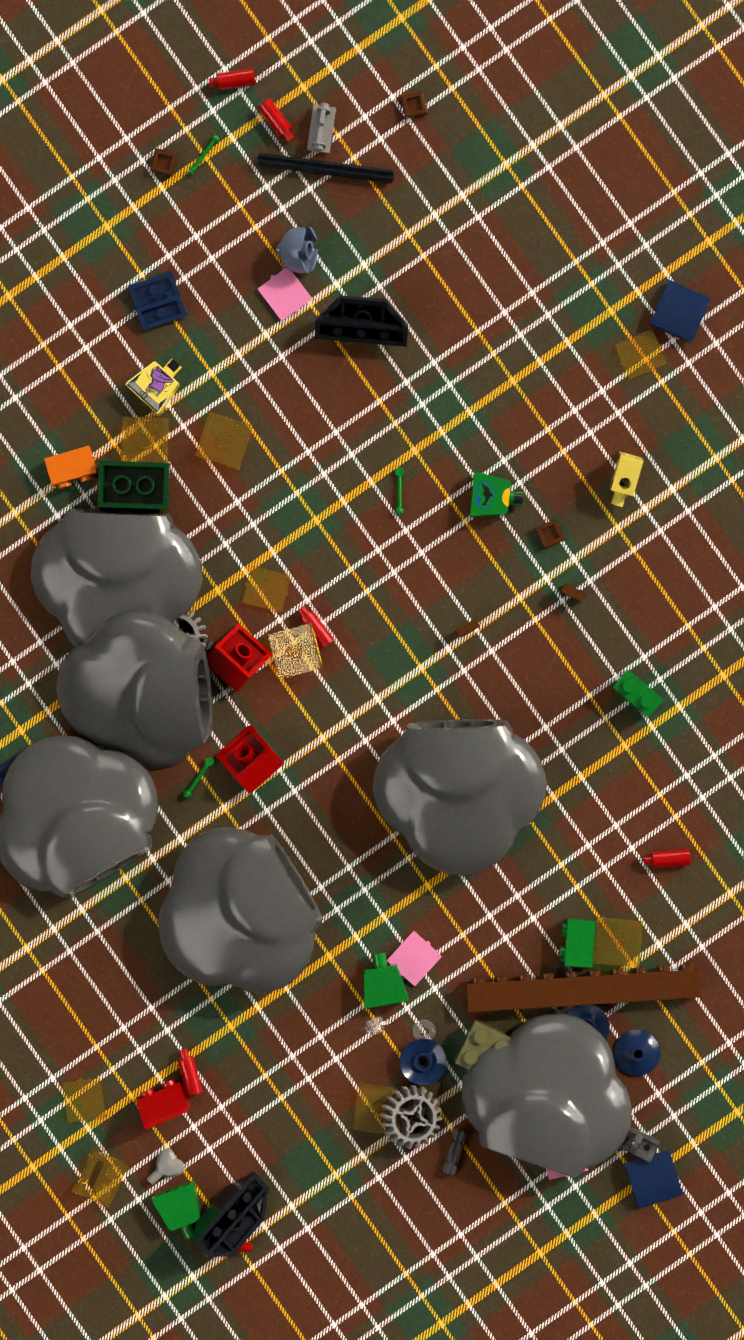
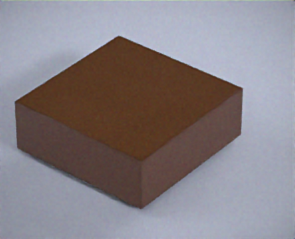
M423 91L400 96L405 120L428 115Z
M155 148L150 171L173 177L178 153Z
M556 519L534 528L543 549L565 540Z
M567 583L563 585L560 591L580 603L585 597L584 592Z
M474 619L455 631L458 637L462 638L479 628L480 625L477 619Z

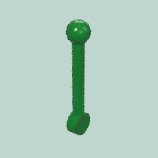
M218 135L211 136V142L189 169L188 174L192 176L195 173L197 167L213 145L220 141Z
M398 467L395 470L397 476V508L395 513L400 516L404 513L402 508V476L404 475V469Z
M208 757L205 759V765L188 790L183 792L185 799H189L192 796L191 792L208 767L214 764L213 758Z

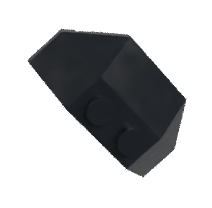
M340 295L315 319L314 339L407 347L408 324L388 299Z
M255 1172L227 1186L197 1220L193 1242L206 1257L234 1255L264 1221L269 1187Z

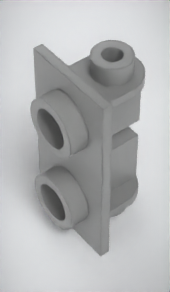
M327 103L313 104L307 150L330 153L336 107H329Z

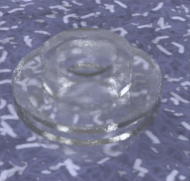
M383 1017L370 1019L365 1022L366 1027L364 1030L365 1032H370L371 1035L384 1032V1027L387 1026V1022L383 1020Z
M422 1019L414 1024L413 1036L415 1039L432 1040L435 1037L436 1029L431 1021ZM422 1027H426L429 1030L425 1036L420 1034Z

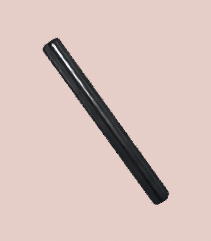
M259 153L257 160L258 166L386 183H392L394 180V171L390 169Z

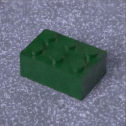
M99 461L98 508L169 511L170 463Z

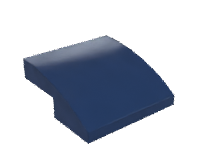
M172 270L128 284L143 331L187 316Z
M669 280L649 325L691 344L711 298Z
M669 1149L655 1153L651 1162L639 1158L625 1163L638 1209L683 1195Z

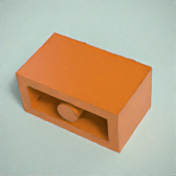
M90 446L44 458L53 487L58 486V489L72 486L71 482L80 480L81 483L94 480V475L98 474Z

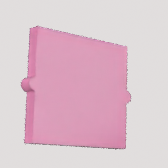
M287 268L275 276L271 275V279L258 288V291L281 321L294 312L298 313L299 308L312 299L294 273Z
M413 931L387 959V962L397 964L401 976L403 975L411 984L416 986L442 956L430 946L429 941H425Z

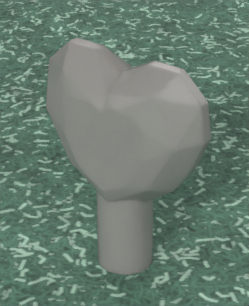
M163 1149L157 1157L156 1170L147 1177V1180L153 1185L162 1176H178L184 1171V1163L175 1158V1154L171 1149Z

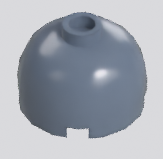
M297 227L288 230L277 245V255L280 256L283 265L288 270L296 273H309L308 271L314 270L318 256V249L313 250V242H317L315 231L312 227Z

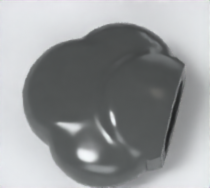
M70 509L61 522L52 527L39 541L30 567L31 584L36 597L41 605L59 620L64 634L73 646L92 638L99 626L109 618L127 611L151 612L172 623L175 620H180L181 618L179 617L186 615L194 605L201 590L203 580L201 561L193 543L180 529L174 526V521L169 513L154 511Z
M127 611L114 615L99 626L92 638L74 646L60 667L56 680V695L59 708L72 729L81 737L104 747L106 750H116L127 754L144 766L146 770L165 769L181 763L194 749L205 744L212 732L211 681L204 645L202 642L189 637L172 622L159 615L146 611Z
M457 719L408 723L402 736L393 742L379 759L374 772L372 788L375 804L383 819L406 838L410 848L422 862L438 871L450 875L464 876L486 870L497 864L508 854L515 842L517 833L527 827L538 815L545 798L547 780L537 753L524 739L513 733V728L507 720Z
M59 735L42 738L31 743L18 754L9 767L2 788L3 810L0 815V861L8 873L22 885L40 892H51L69 900L111 877L152 849L151 833L158 813L157 790L151 775L145 767L127 754L116 750H101L93 743L80 737Z
M225 827L212 829L198 835L183 849L175 864L172 888L160 908L158 927L161 946L166 957L174 968L189 979L208 986L230 984L244 991L263 993L286 987L302 973L312 956L316 931L319 929L323 917L296 867L273 835H257L247 830Z
M563 1013L544 1014L533 1017L522 1023L510 1035L511 1039L507 1041V1046L495 1050V1046L487 1049L478 1057L477 1062L469 1070L466 1069L462 1084L463 1106L469 1122L478 1131L477 1136L482 1147L576 1178L585 1168L599 1165L613 1156L629 1133L632 1121L630 1097L625 1085L616 1075L612 1050L601 1033L579 1017Z

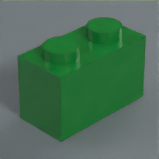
M625 670L611 687L645 717H649L664 700L629 670Z
M566 918V923H562L561 937H565L564 946H560L559 960H563L564 966L592 968L595 920Z

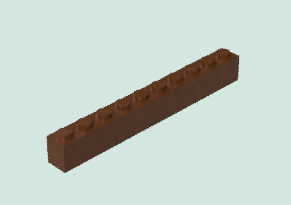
M681 964L679 969H670L669 965L656 966V970L647 971V967H635L633 972H624L623 968L610 969V973L601 974L600 970H588L587 975H577V971L563 972L564 976L554 977V973H542L540 978H531V974L517 975V979L508 980V976H495L494 981H485V977L471 978V982H466L468 1012L701 997L700 972L698 968H693V964Z

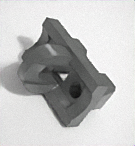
M630 1126L629 1133L620 1148L651 1162L660 1140ZM634 1137H635V1138H636V1139H635V1142H634L633 1145H631V1143H632V1141H633V1139H634Z

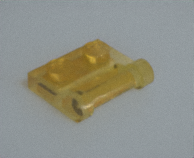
M90 1148L88 1161L77 1184H74L71 1191L110 1208L129 1164L97 1149ZM101 1160L104 1162L93 1189L89 1190L85 1187L97 1161Z

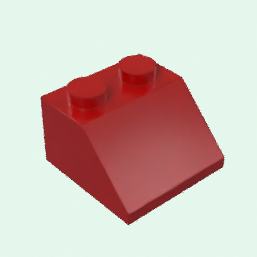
M238 623L212 649L207 656L209 668L235 692H238L272 656V653Z
M251 724L216 754L233 777L249 794L285 764Z
M174 1079L162 1083L161 1089L153 1091L150 1088L140 1093L141 1097L137 1099L136 1103L145 1130L189 1111L191 1103L188 1096H186L181 1080L175 1082Z

